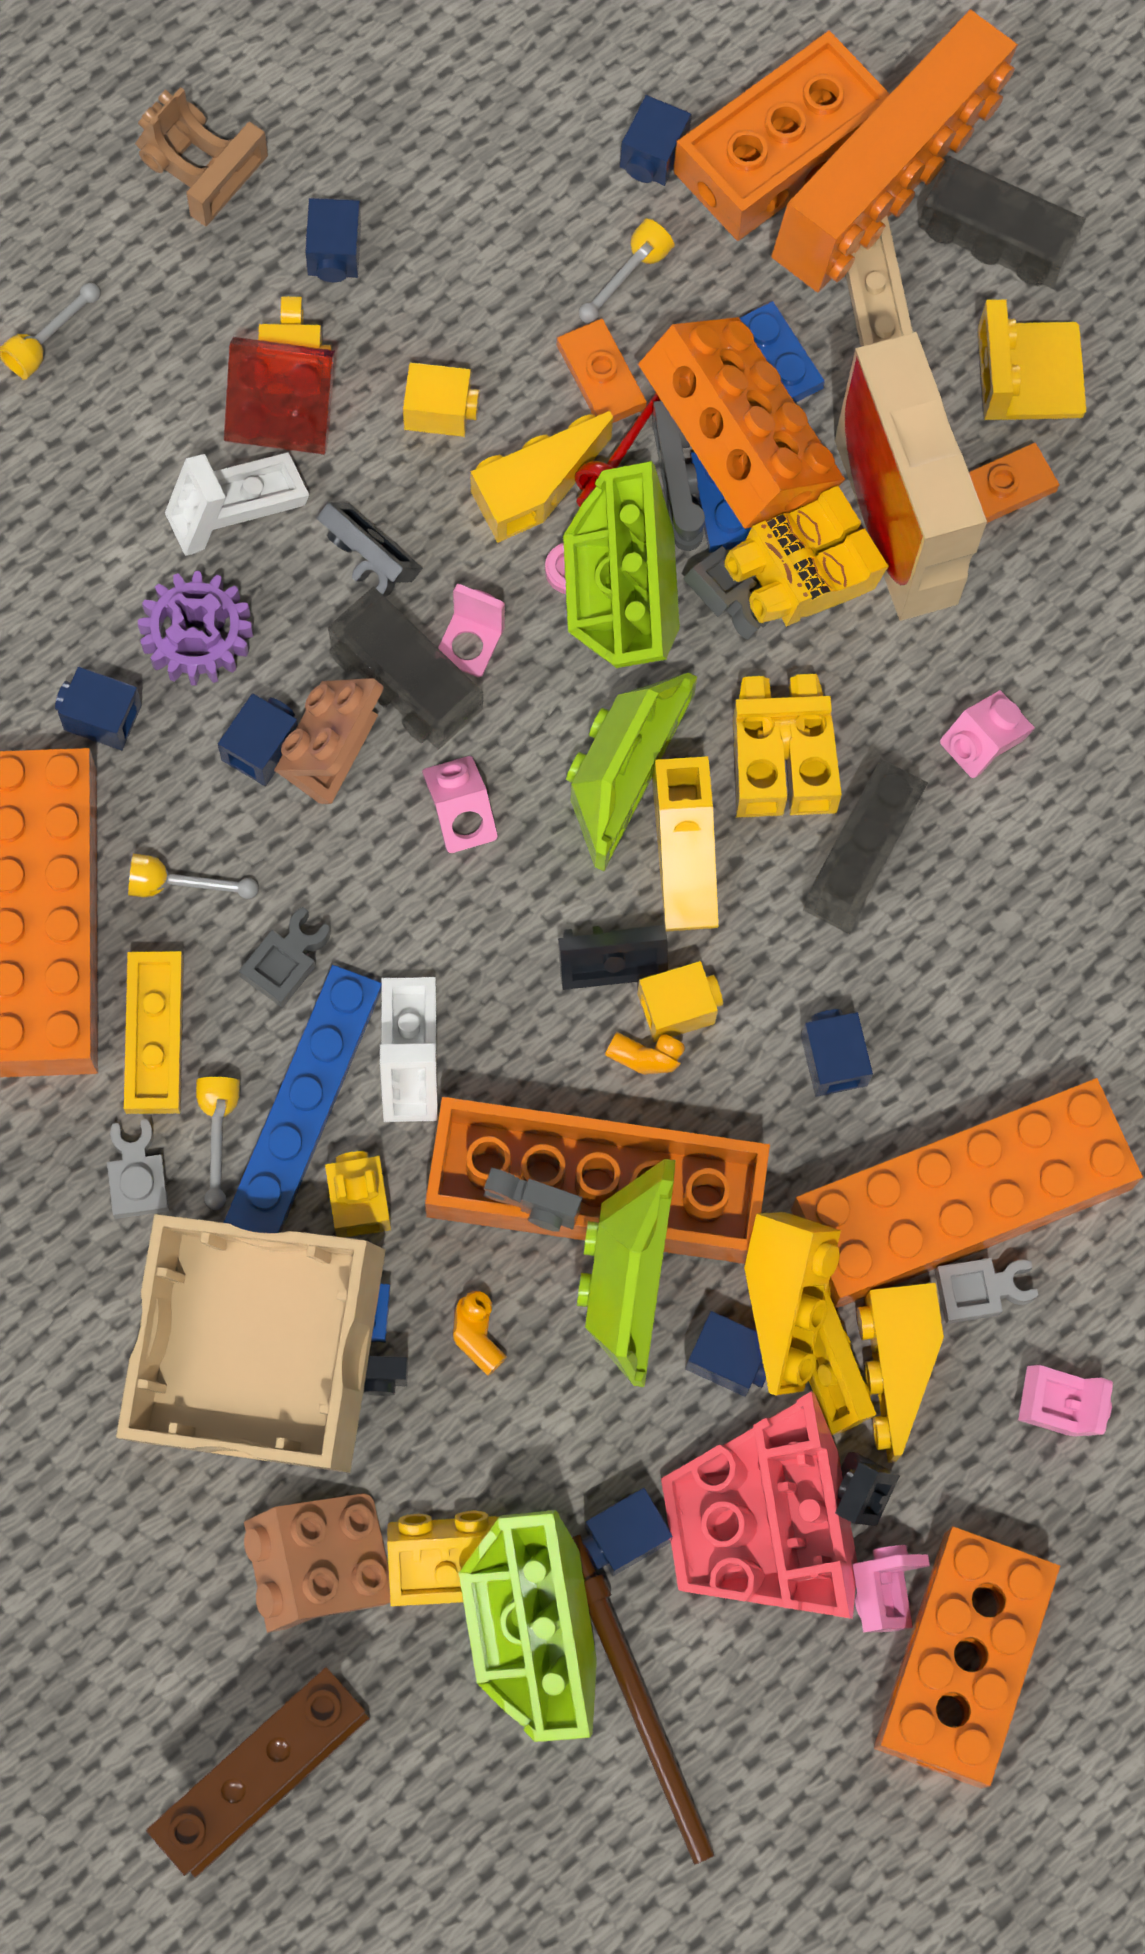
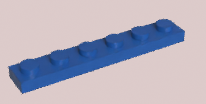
M331 966L223 1223H229L238 1228L257 1233H281L381 994L382 983L338 966Z

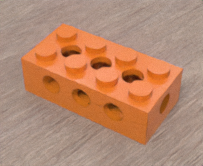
M829 30L680 138L676 143L674 173L738 242L787 206L788 202L890 93Z
M739 317L672 324L638 363L744 529L751 528L753 525L765 520L768 522L778 515L791 513L818 500L822 492L837 485L840 486L845 480L835 464L834 456L821 443L809 425L805 412L794 402L782 384L778 371L768 363L755 343L751 330L741 322Z
M954 1526L946 1531L943 1535L873 1749L981 1789L991 1786L1060 1565ZM975 1589L986 1590L995 1598L997 1608L993 1617H984L974 1609L972 1595ZM958 1643H967L976 1649L979 1655V1666L975 1672L964 1671L957 1665L954 1651ZM941 1697L954 1699L961 1708L962 1718L956 1728L944 1725L937 1716L936 1707Z

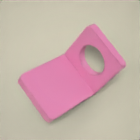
M456 584L453 591L454 615L436 651L435 659L440 663L475 677H481L505 628V603L487 592L473 590ZM462 633H473L483 643L482 652L472 660H463L453 652L452 643L454 639Z
M467 756L425 768L422 771L436 807L445 847L449 853L486 844L497 839L498 836L487 789L473 757ZM463 812H476L482 817L480 827L472 834L460 835L452 829L453 821Z

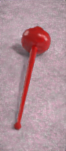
M655 393L607 463L590 461L578 469L575 474V482L582 491L576 500L579 507L595 489V482L601 472L619 466L653 413L654 402L661 400L657 393Z

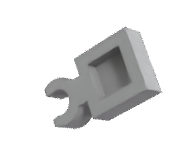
M147 1119L141 1120L142 1135L136 1142L132 1143L122 1139V1130L119 1123L112 1124L111 1140L117 1151L122 1154L123 1159L107 1162L112 1212L115 1219L169 1211L162 1155L147 1156L146 1154L154 1138L152 1127Z
M992 1258L937 1267L935 1273L946 1324L999 1316L1003 1312L1000 1299L1006 1298L1009 1302L1017 1305H1025L1034 1301L1038 1297L1037 1289L1021 1291L1016 1288L1013 1282L1014 1275L1027 1273L1033 1268L1032 1262L1029 1260L1014 1261L1000 1273H995Z

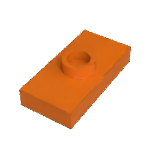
M603 318L557 337V347L595 417L610 411L613 416V423L646 408L647 402Z
M1036 442L969 472L987 523L1057 492L1060 485Z

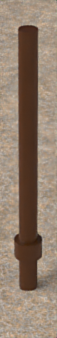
M581 1534L576 1535L572 1539L580 1553L590 1617L693 1864L696 1865L714 1857L715 1854L607 1599L612 1594L603 1574L597 1575L591 1558L581 1542Z

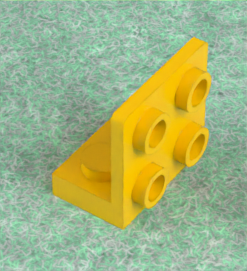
M1007 299L986 300L978 325L984 420L1083 418L1086 413V398L1079 324L1077 322L1016 323V319H1008Z

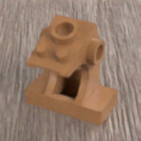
M180 87L174 95L165 89L158 97V100L164 106L156 101L152 107L146 110L138 122L144 131L135 145L141 149L139 155L149 168L158 173L166 170L190 187L186 192L190 216L207 227L268 157L265 132L249 121L234 139H220L203 127L206 123L205 116L196 106L186 101L183 88ZM191 144H194L213 157L204 169L197 168L180 157Z

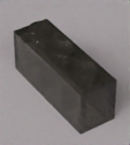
M949 156L924 203L918 227L926 230L928 236L938 243H954L971 251L974 258L984 264H999L1016 272L1017 276L1029 285L1041 286L1043 284L1054 289L1079 241L1086 218Z
M374 586L328 626L329 640L332 646L329 649V653L335 662L348 673L355 669L363 678H374L381 683L383 691L377 703L384 708L391 704L402 714L404 718L401 722L404 728L419 743H424L428 740L439 750L483 710V691Z
M880 759L811 886L803 911L851 934L918 809L928 782Z

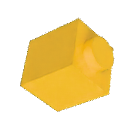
M409 362L403 405L404 430L465 437L467 420H477L480 390L471 389V369Z
M701 961L639 980L637 994L653 1042H657L659 1037L664 1034L674 1037L715 1024L718 1013L717 1007L723 1005V998L716 977L714 975L706 977Z

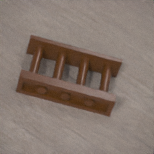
M325 1667L149 1826L146 1832L184 1876L191 1873L197 1878L364 1726L370 1718L331 1671Z

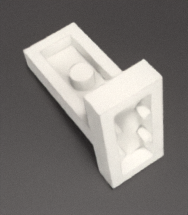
M289 452L217 471L212 470L206 455L202 454L186 458L165 514L185 556L205 549L212 530L305 506L309 493Z
M435 977L382 978L380 1072L384 1122L438 1121Z

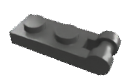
M657 401L653 405L652 425L666 506L674 530L675 545L681 550L691 551L700 546L705 523L703 509L692 503L691 495L698 494L696 469L694 463L685 464L683 448H689L690 444L663 402Z

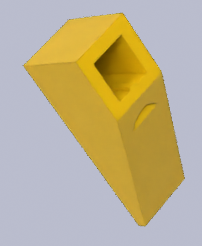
M610 411L596 417L592 414L582 416L575 420L567 430L551 437L548 435L534 437L521 450L505 457L502 455L491 456L479 463L475 470L470 471L471 493L497 543L544 523L576 483L575 474L583 464L593 461L612 438L613 416Z
M709 757L655 760L652 784L665 930L681 931L718 928L714 817Z
M786 1212L756 1214L744 1266L768 1390L770 1394L776 1396L804 1391L806 1383L813 1374L815 1359L812 1354L817 1332L822 1327L827 1315L826 1293L830 1276L835 1272L840 1257L837 1245L841 1230Z
M936 1283L870 1290L864 1299L865 1306L857 1307L861 1340L870 1339L873 1361L865 1362L866 1384L871 1395L878 1394L881 1416L873 1417L874 1440L877 1450L886 1449L888 1463L897 1462L903 1455L944 1339Z

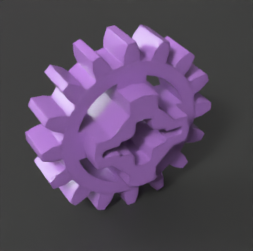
M200 571L194 572L192 582L184 583L183 578L179 574L173 575L174 587L168 590L165 586L157 584L155 590L159 600L157 602L144 600L142 603L144 613L148 616L138 619L140 634L145 635V637L140 639L144 654L153 653L151 662L156 671L168 665V674L171 681L175 682L183 672L188 674L191 685L196 686L199 675L207 673L209 679L215 683L218 681V668L223 666L226 670L233 673L237 670L233 655L247 657L249 653L247 642L243 640L253 637L252 623L246 621L251 617L248 603H238L240 595L239 589L236 586L223 591L222 577L216 575L207 584L203 583ZM166 616H168L172 625L165 630L166 637L162 639V625ZM229 617L230 630L224 641L221 638L219 629L225 625V620ZM185 621L189 625L193 624L197 628H200L204 625L206 634L202 630L198 631L194 627H191L187 630Z

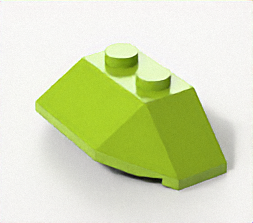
M652 461L604 470L595 482V489L583 502L563 535L568 632L615 668L666 660L680 629L674 530L657 471Z
M685 673L618 694L610 711L602 707L598 712L589 736L595 739L587 755L578 752L566 777V780L572 783L570 801L595 868L605 871L653 777L655 760L663 758L695 695L697 676Z
M662 1160L602 1202L599 1222L588 1221L583 1255L594 1256L592 1274L581 1272L577 1306L588 1307L585 1328L633 1386L645 1387L676 1160Z
M556 1510L501 1515L459 1572L477 1684L510 1717L524 1727L523 1731L534 1742L590 1738L593 1734L597 1657L579 1549Z

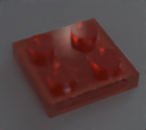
M233 337L229 344L224 441L325 455L329 438L335 350Z

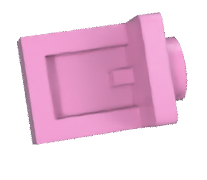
M999 690L966 709L941 738L940 743L971 778H975L982 774L994 758L1025 740L1035 727L1025 718L1018 706Z
M1042 1365L1027 1366L1018 1420L1074 1437L1103 1435L1112 1411L1111 1394L1113 1382L1102 1377L1083 1379Z
M906 1545L874 1549V1560L853 1564L857 1589L855 1604L862 1621L863 1633L892 1632L913 1628L904 1571L930 1566L928 1554H908Z

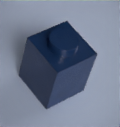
M646 95L621 143L620 168L625 169L633 179L639 182L650 183L654 181L665 186L674 169L676 143L690 132L691 113Z
M309 198L305 249L308 276H317L320 280L331 283L341 282L346 277L358 278L361 237L359 200Z
M77 667L71 682L65 681L62 684L55 702V710L58 711L65 731L121 751L125 746L142 706L137 687L81 667Z
M252 693L218 742L221 761L266 787L276 772L274 770L282 756L281 748L285 739L298 726L293 710L275 698L270 697L265 701Z
M832 1009L813 1015L811 1022L805 1023L801 1039L815 1097L867 1087L873 1072L858 1012L843 1015L841 1009Z
M710 1311L685 1370L746 1397L751 1384L762 1388L766 1380L757 1332Z
M642 1488L585 1522V1529L589 1536L582 1539L581 1542L596 1569L599 1570L607 1566L611 1575L615 1576L671 1543L673 1536L646 1489Z

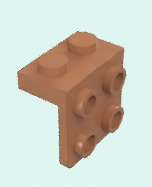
M374 678L321 681L320 685L315 687L309 694L305 703L306 711L299 725L285 739L281 748L282 756L274 771L318 803L332 804L378 717V714L372 710L383 691V685Z
M363 1493L277 1506L244 1522L246 1530L244 1547L248 1558L253 1564L257 1583L256 1604L259 1613L264 1617L267 1633L289 1629L313 1618L375 1608L390 1603L388 1563L375 1504L372 1497L368 1494Z

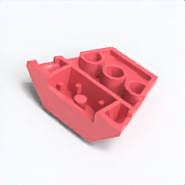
M809 1392L797 1399V1403L771 1418H764L754 1424V1428L724 1445L714 1447L661 1478L668 1527L673 1536L671 1546L678 1591L853 1619L856 1589L853 1564L857 1563L851 1522L835 1514L841 1501L838 1499V1490L843 1480L840 1458L814 1392Z

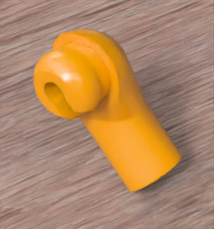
M616 1032L605 1056L640 1074L674 1072L681 1063L678 1060L684 1053L685 1046L679 1040L664 1034L659 1037L657 1045L652 1049Z
M471 1291L461 1298L455 1307L453 1340L487 1376H490L505 1361L507 1356L487 1337L489 1317L492 1311L491 1299L484 1292Z

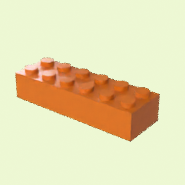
M970 9L788 202L771 258L817 293L831 279L839 282L847 274L855 261L852 253H856L860 249V245L868 250L881 236L885 229V224L881 221L885 216L889 217L893 214L899 217L915 196L913 190L921 181L928 185L938 175L945 163L943 159L950 150L958 153L966 145L974 132L972 126L979 118L986 122L993 116L1003 100V96L999 92L1014 73L1015 68L1010 63L1018 44Z
M90 748L0 751V1077L98 1074L96 766Z
M1095 1078L797 1196L791 1212L795 1216L841 1230L837 1245L840 1252L839 1262L829 1280L831 1299L835 1309L866 1297L870 1290L892 1287L937 1269L939 1266L947 1265L1129 1192L1143 1176L1098 1078Z
M442 1097L425 1201L426 1217L585 1240L588 1221L599 1222L602 1202L662 1160H676L664 1252L745 1264L756 1214H761L770 1144ZM491 1168L505 1171L527 1182L528 1179H532L582 1197L581 1210L574 1229L561 1226L560 1231L556 1232L538 1227L528 1221L530 1214L522 1212L520 1207L485 1197L484 1193L486 1190H484Z

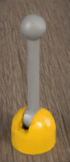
M646 218L637 227L631 236L630 243L633 256L591 303H585L580 307L579 317L583 322L592 323L598 318V309L640 262L647 264L658 263L674 248V240L661 225Z
M94 283L84 284L80 289V295L35 337L27 334H17L9 338L0 346V358L3 363L23 380L28 379L43 361V348L41 344L86 303L96 302L100 297L99 287Z
M134 853L132 856L128 896L154 897L163 891L167 884L237 892L245 899H251L258 893V884L252 878H244L240 882L168 874L165 865L158 858Z
M203 1077L196 1079L198 1106L205 1114L212 1118L210 1190L204 1196L206 1206L212 1210L222 1208L226 1202L225 1193L221 1190L223 1117L232 1113L236 1108L240 1095V1080L229 1077Z

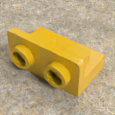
M465 1511L455 1515V1519L432 1520V1517L426 1514H409L400 1517L398 1522L388 1523L387 1547L391 1606L463 1602L459 1572L499 1517H488V1514L482 1511Z

